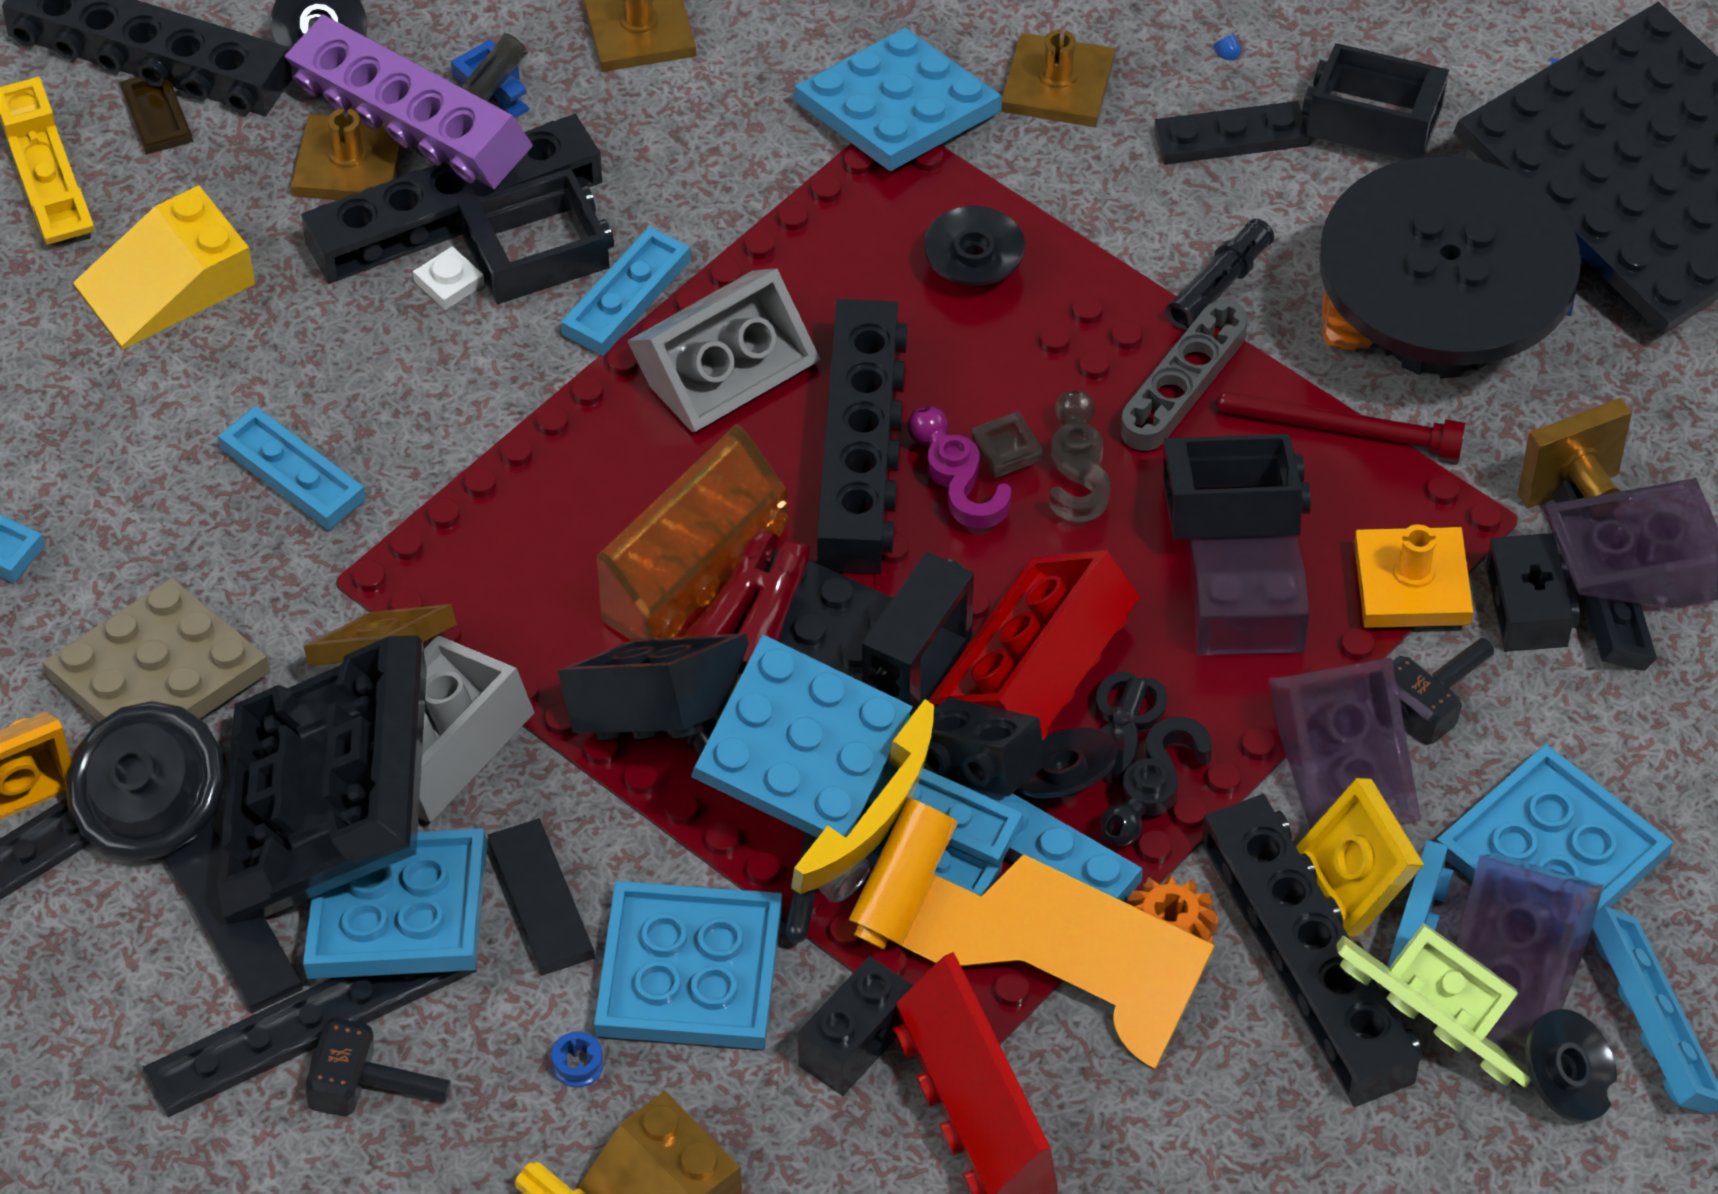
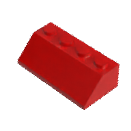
M1108 550L1032 557L934 691L928 702L933 704L935 709L950 697L1037 716L1040 719L1042 740H1044L1048 734L1049 726L1061 709L1073 699L1075 689L1084 676L1100 661L1101 652L1110 639L1126 624L1127 615L1139 600V594Z
M949 953L943 956L896 1003L901 1024L893 1027V1032L899 1047L906 1059L916 1056L923 1070V1073L916 1075L917 1083L929 1108L939 1104L947 1120L940 1123L939 1127L952 1156L963 1153L970 1170L962 1174L970 1194L1057 1193L1058 1186L1051 1147L955 953Z

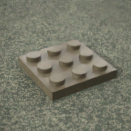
M170 578L42 661L46 677L98 722L121 707L149 701L181 706L200 719L270 672L268 659L265 654L173 578Z

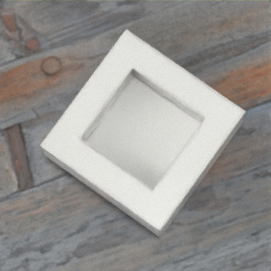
M453 246L413 271L414 282L444 310L485 285L484 275Z

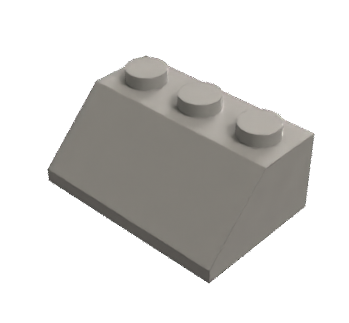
M777 268L752 270L628 340L649 386L691 432L698 431L821 360Z
M439 635L424 649L427 677L418 818L429 823L443 811L535 713L517 668Z

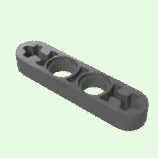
M1229 300L1212 302L1205 307L1125 406L1121 418V438L1125 444L1139 451H1150L1164 443V438L1170 436L1243 344L1246 338L1248 323L1247 313L1243 307ZM1215 326H1224L1218 333V339L1216 340L1214 338ZM1191 352H1202L1208 355L1211 361L1204 365H1194L1186 361L1184 356ZM1164 385H1176L1183 389L1185 394L1178 398H1167L1162 396L1158 389ZM1152 409L1155 412L1153 425H1144L1150 418ZM1135 425H1140V426L1144 425V426H1143V428H1139V427H1137V426H1135Z

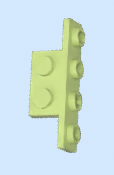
M1425 923L1421 924L1390 967L1384 965L1347 937H1341L1336 947L1338 954L1344 958L1340 966L1348 974L1365 985H1368L1374 979L1390 991L1386 999L1398 1010L1413 1019L1420 1012L1437 1024L1433 1033L1458 1052H1462L1465 1046L1483 1057L1484 1060L1480 1064L1481 1068L1500 1083L1508 1086L1512 1080H1515L1525 1088L1529 1085L1531 1078L1528 1068L1486 1038L1492 1027L1518 994L1516 988Z

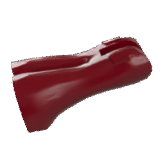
M761 528L751 539H748L731 576L722 590L683 636L735 634L744 614L752 605L737 633L746 634L749 643L738 675L743 673L762 634L779 642L787 612L805 572L810 554V547L808 545L789 539L783 544L770 573H768L777 552L779 538L777 534Z

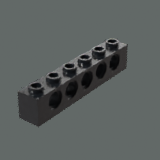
M5 0L2 4L8 36L24 46L36 44L55 50L60 56L69 60L80 58L96 63L110 73L121 71L137 77L140 76L147 84L155 87L162 86L166 79H168L172 83L173 88L184 91L195 100H205L207 98L228 105L229 108L240 114L251 112L266 117L293 78L291 65L284 57L289 52L287 46L139 0Z
M575 113L525 131L524 133L533 146L495 189L476 179L473 183L465 181L445 162H442L441 165L435 164L301 213L305 244L327 283L331 284L462 235L459 203L569 168L572 169L580 186L588 185L590 188L603 183L601 153Z
M836 299L817 533V564L835 572L881 574L882 554L893 553L894 521H885V512L896 511L897 480H888V471H898L900 440L890 439L891 431L901 432L902 400H893L894 392H904L905 361H896V353H906L908 323L898 322V301Z
M1264 793L1204 815L1201 838L1204 850L1353 1107L1415 1084L1419 1062L1423 1058L1420 1043L1411 1029L1404 1030L1395 1015V1006L1386 999L1390 994L1388 989L1381 984L1378 985L1374 979L1368 985H1365L1348 974L1340 966L1344 958L1338 954L1336 944L1342 936L1351 940L1343 927L1340 908L1333 897H1325L1317 884L1316 870L1310 857L1306 853L1300 854L1292 842L1291 829L1285 815L1281 811L1275 812ZM1254 859H1265L1270 862H1259ZM1279 902H1291L1295 905H1284ZM1358 940L1352 941L1364 950L1363 946ZM1305 945H1315L1321 949H1310L1305 947ZM1331 989H1341L1348 993L1338 994L1332 992ZM1365 1033L1373 1036L1374 1038L1364 1039L1357 1036L1356 1034Z

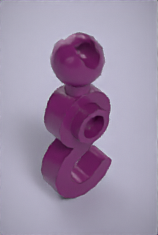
M926 406L913 411L907 425L910 437L920 445L930 446L928 449L927 470L933 481L938 485L949 488L948 508L952 517L962 525L977 529L993 527L1002 522L1010 512L1011 487L1005 483L998 485L993 499L982 504L974 503L966 498L974 488L979 474L980 452L977 445L964 436L947 435L948 421L945 413L939 408Z

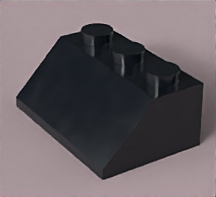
M726 634L634 639L557 670L572 732H596L598 740H605L622 736L631 731L635 739L656 736L667 730H670L672 738L686 737L703 731L702 722L721 715L728 702L749 645L747 635Z

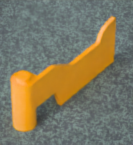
M908 797L848 919L858 925L854 935L881 949L885 948L889 940L935 963L943 956L952 952L955 953L961 967L1016 961L1026 962L1115 1005L1113 1019L1119 1038L1132 1054L1145 1064L1156 1069L1214 951L1215 945L1024 854L982 896L937 876L934 872L959 822L922 802Z

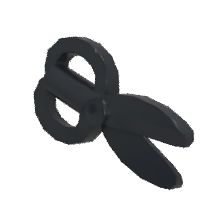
M1126 671L1117 672L1106 677L1097 690L1096 709L1099 716L1108 722L1101 731L1106 732L1114 739L1118 750V757L1112 768L1113 777L1116 779H1123L1126 769L1135 761L1138 750L1137 731L1151 728L1165 715L1168 703L1166 689L1155 678H1137L1134 674ZM1125 686L1118 707L1109 705L1108 697L1116 687ZM1145 694H1151L1154 697L1155 706L1148 713L1138 715Z

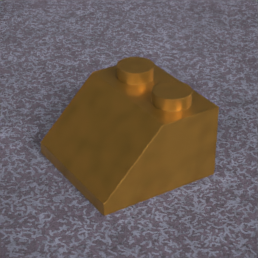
M664 1090L619 1124L577 1188H580L586 1194H742L741 1167Z

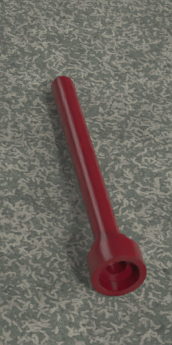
M1229 392L1221 393L1216 399L1217 408L1224 413L1428 447L1429 453L1439 455L1438 460L1459 463L1466 422L1445 419L1444 424L1434 422L1433 427Z

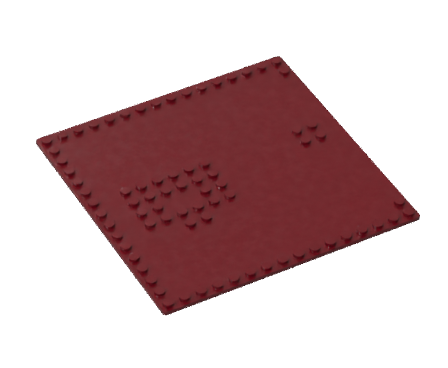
M851 143L623 335L604 356H598L339 575L337 587L368 612L452 604L457 625L438 635L517 668L535 712L523 725L525 729L741 890L782 893L781 920L787 924L793 889L791 888L795 866L799 863L804 831L692 778V772L700 756L695 749H690L686 745L685 739L672 738L666 732L648 738L635 739L631 731L622 736L605 740H598L596 732L573 733L557 670L634 639L683 637L722 590L731 576L748 539H751L760 528L778 535L777 552L787 540L792 539L810 547L808 560L817 563V533L836 299L898 301V322L908 323L906 353H896V361H905L904 392H894L893 400H902L901 432L891 431L890 439L900 440L898 471H888V480H897L896 511L885 512V521H894L893 553L882 554L881 574L837 573L894 598L926 551L943 559H952L959 562L967 570L974 572L973 628L970 643L1032 557L1108 550L1140 598L1127 615L1126 624L1113 635L1101 652L1100 661L1087 672L1075 689L1073 699L1061 709L1048 728L1047 735L1073 728L1101 730L1107 725L1108 722L1099 716L1096 709L1097 690L1106 677L1122 671L1132 673L1137 678H1155L1165 686L1168 703L1165 715L1161 720L1169 717L1190 718L1203 725L1210 734L1212 745L1211 761L1207 765L1197 763L1192 748L1187 744L1172 743L1164 748L1172 759L1178 781L1177 799L1174 806L1165 813L1157 816L1143 815L1141 817L1143 821L1141 835L1130 846L1118 847L1117 845L1110 844L1103 839L1099 829V821L1103 812L1111 805L1125 803L1123 799V779L1114 778L1112 769L1097 783L1073 796L1034 798L1026 796L1018 790L1013 792L1014 795L1141 867L1142 882L1137 886L1136 891H1143V885L1148 877L1161 884L1201 844L1204 815L1244 801L1417 627L1364 628L1354 547L1356 530L1406 529L1411 525L1417 524L1425 525L1429 528L1462 527L1469 575L1488 555L1491 538L1506 537L1517 526L1518 517L1503 505L1408 444L1221 412L1216 406V399L1221 393L1229 392L1361 415L1244 340L1241 347L1168 438L1290 434L1294 454L1303 455L1304 482H1309L1311 493L1310 514H1301L1300 535L1173 540L1163 487L1164 443L1150 451H1139L1129 447L1121 438V418L1128 402L1187 331L1174 326L1166 315V307L1177 296L941 144L900 167L889 171ZM984 206L993 208L1008 215L1020 227L1025 240L1024 257L1019 267L1001 281L982 286L958 284L940 276L929 265L924 253V238L927 229L937 217L958 207ZM777 268L821 360L698 431L691 432L649 386L628 340L752 270ZM1215 326L1214 338L1216 340L1218 339V333L1224 326ZM1191 352L1184 356L1186 361L1194 365H1204L1211 361V358L1202 352ZM1164 385L1158 389V392L1167 398H1178L1185 394L1184 390L1176 385ZM926 406L939 408L945 413L948 421L947 435H961L969 438L977 445L980 452L979 474L974 488L966 498L974 503L982 504L993 499L998 485L1005 483L1011 487L1010 512L1002 522L993 527L977 529L962 525L952 517L948 508L949 488L938 485L933 481L927 470L928 449L930 446L920 445L910 437L907 425L913 411ZM1152 409L1151 416L1144 425H1153L1155 412ZM1135 425V426H1137V427H1139V428H1143L1144 425H1142V426H1140V425ZM1276 486L1225 487V488H1197V489H1195V490H1199V489H1227V488L1276 487ZM436 636L424 641L423 648L425 649ZM1125 686L1116 687L1108 697L1109 705L1118 707ZM1145 694L1138 715L1148 713L1155 706V700L1151 694ZM1151 728L1137 731L1138 750L1134 762L1146 759V738ZM1004 857L1002 872L999 878L1014 864V862ZM859 862L835 880L816 889L809 932L806 939L852 973L871 956L912 985H915L936 964L889 940L885 948L881 949L854 935L858 925L848 919L874 867ZM1021 961L962 967L1000 1045L1064 982L1045 971Z

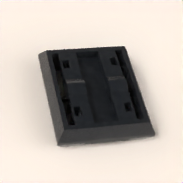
M419 636L385 637L344 655L341 665L289 688L276 685L234 704L217 887L222 916L227 922L249 921L267 917L416 855L427 677L423 641Z

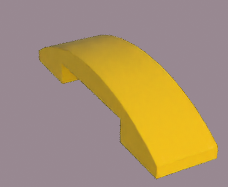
M40 76L0 87L1 123L38 228L46 245L95 232L82 191L77 186L55 126L53 112Z
M925 699L894 738L888 762L899 770L849 835L845 838L827 825L795 866L791 885L793 890L802 894L835 880L866 858L893 829L908 797H913L922 775L933 727V704Z

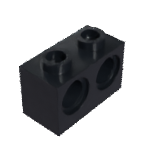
M950 697L934 709L933 727L924 769L962 786L1010 796L1046 766L1039 717Z

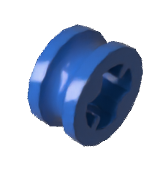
M570 1032L561 1036L554 1043L551 1050L553 1073L562 1084L573 1088L585 1087L594 1083L600 1077L603 1070L602 1047L599 1041L591 1034ZM577 1051L587 1053L588 1065L582 1067L581 1062H578V1068L568 1067L567 1054L572 1052L574 1057H577Z

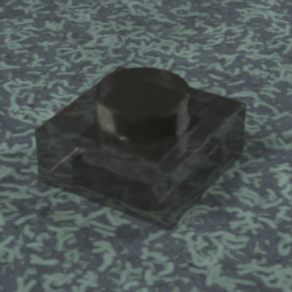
M1019 411L972 428V441L977 445L980 456L994 478L1042 461V446Z

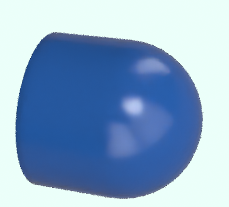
M1234 34L1219 40L1213 45L1216 53L1222 59L1235 60L1241 55V46Z

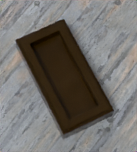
M140 76L119 82L146 155L193 142V137L172 83L168 79L160 87L147 84Z

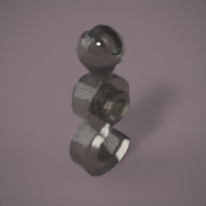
M1066 390L1058 397L1054 407L1058 422L1063 427L1059 428L1053 435L1051 460L1061 473L1072 481L1089 488L1092 493L1087 496L1077 497L1056 486L1050 490L1049 506L1058 516L1068 521H1091L1104 513L1108 508L1110 500L1111 482L1108 474L1100 467L1104 443L1100 433L1088 425L1095 414V404L1092 397L1083 390Z

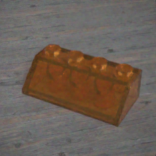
M736 424L596 556L602 621L628 639L675 637L681 630L685 619L699 606L709 604L717 594L719 587L731 576L748 539H751L760 528L775 533L778 536L784 530L788 521L786 487L745 429Z

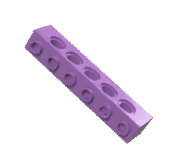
M323 14L284 56L296 72L293 80L307 94L315 97L318 93L323 95L335 109L344 108V114L349 109L354 110L358 113L360 120L374 131H377L379 127L385 129L401 146L408 148L412 144L418 147L420 152L436 165H441L442 162L449 164L462 179L469 183H473L476 179L495 189L533 146L510 113Z

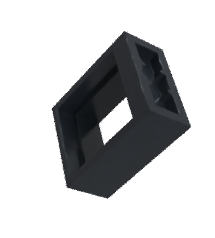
M1335 43L1328 61L1319 60L1313 86H1308L1304 97L1302 114L1309 116L1306 136L1403 159L1424 157L1443 107L1449 69ZM1340 92L1412 109V113L1346 99L1336 95Z
M571 168L458 204L462 237L480 272L484 275V280L497 305L610 268L608 249L614 248L612 231L606 219L598 220L595 214V201L588 185L580 186ZM567 212L581 240L516 261H509L496 234Z
M1290 434L1164 438L1163 487L1173 540L1300 535L1301 514H1310L1311 493L1309 482H1304L1303 455L1294 454ZM1276 486V487L1227 488V489H1199V490H1195V489H1197V488H1225V487Z
M926 551L862 642V682L913 706L910 711V717L925 699L929 700L972 638L974 572L967 570L955 560L943 559Z

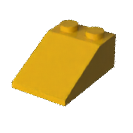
M200 185L156 205L77 278L73 285L123 350L254 285L255 279L248 245Z

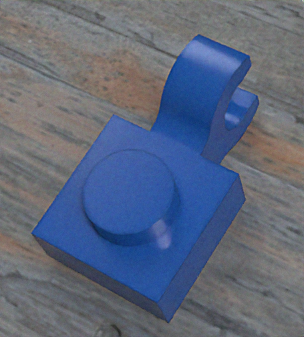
M492 40L482 43L451 61L453 76L472 94L483 100L494 95L499 106L504 111L513 115L514 118L529 111V107L519 98L526 94L527 91L519 81L518 64Z

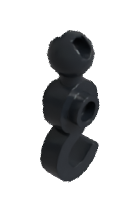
M1169 717L1159 721L1150 729L1146 738V759L1134 762L1124 773L1123 799L1125 803L1111 805L1103 812L1099 821V829L1104 840L1118 847L1130 846L1141 835L1143 830L1141 817L1143 815L1157 816L1167 812L1174 806L1178 789L1177 774L1173 761L1164 748L1172 743L1187 744L1192 748L1197 763L1200 765L1209 764L1212 750L1211 736L1203 725L1196 720L1186 717Z

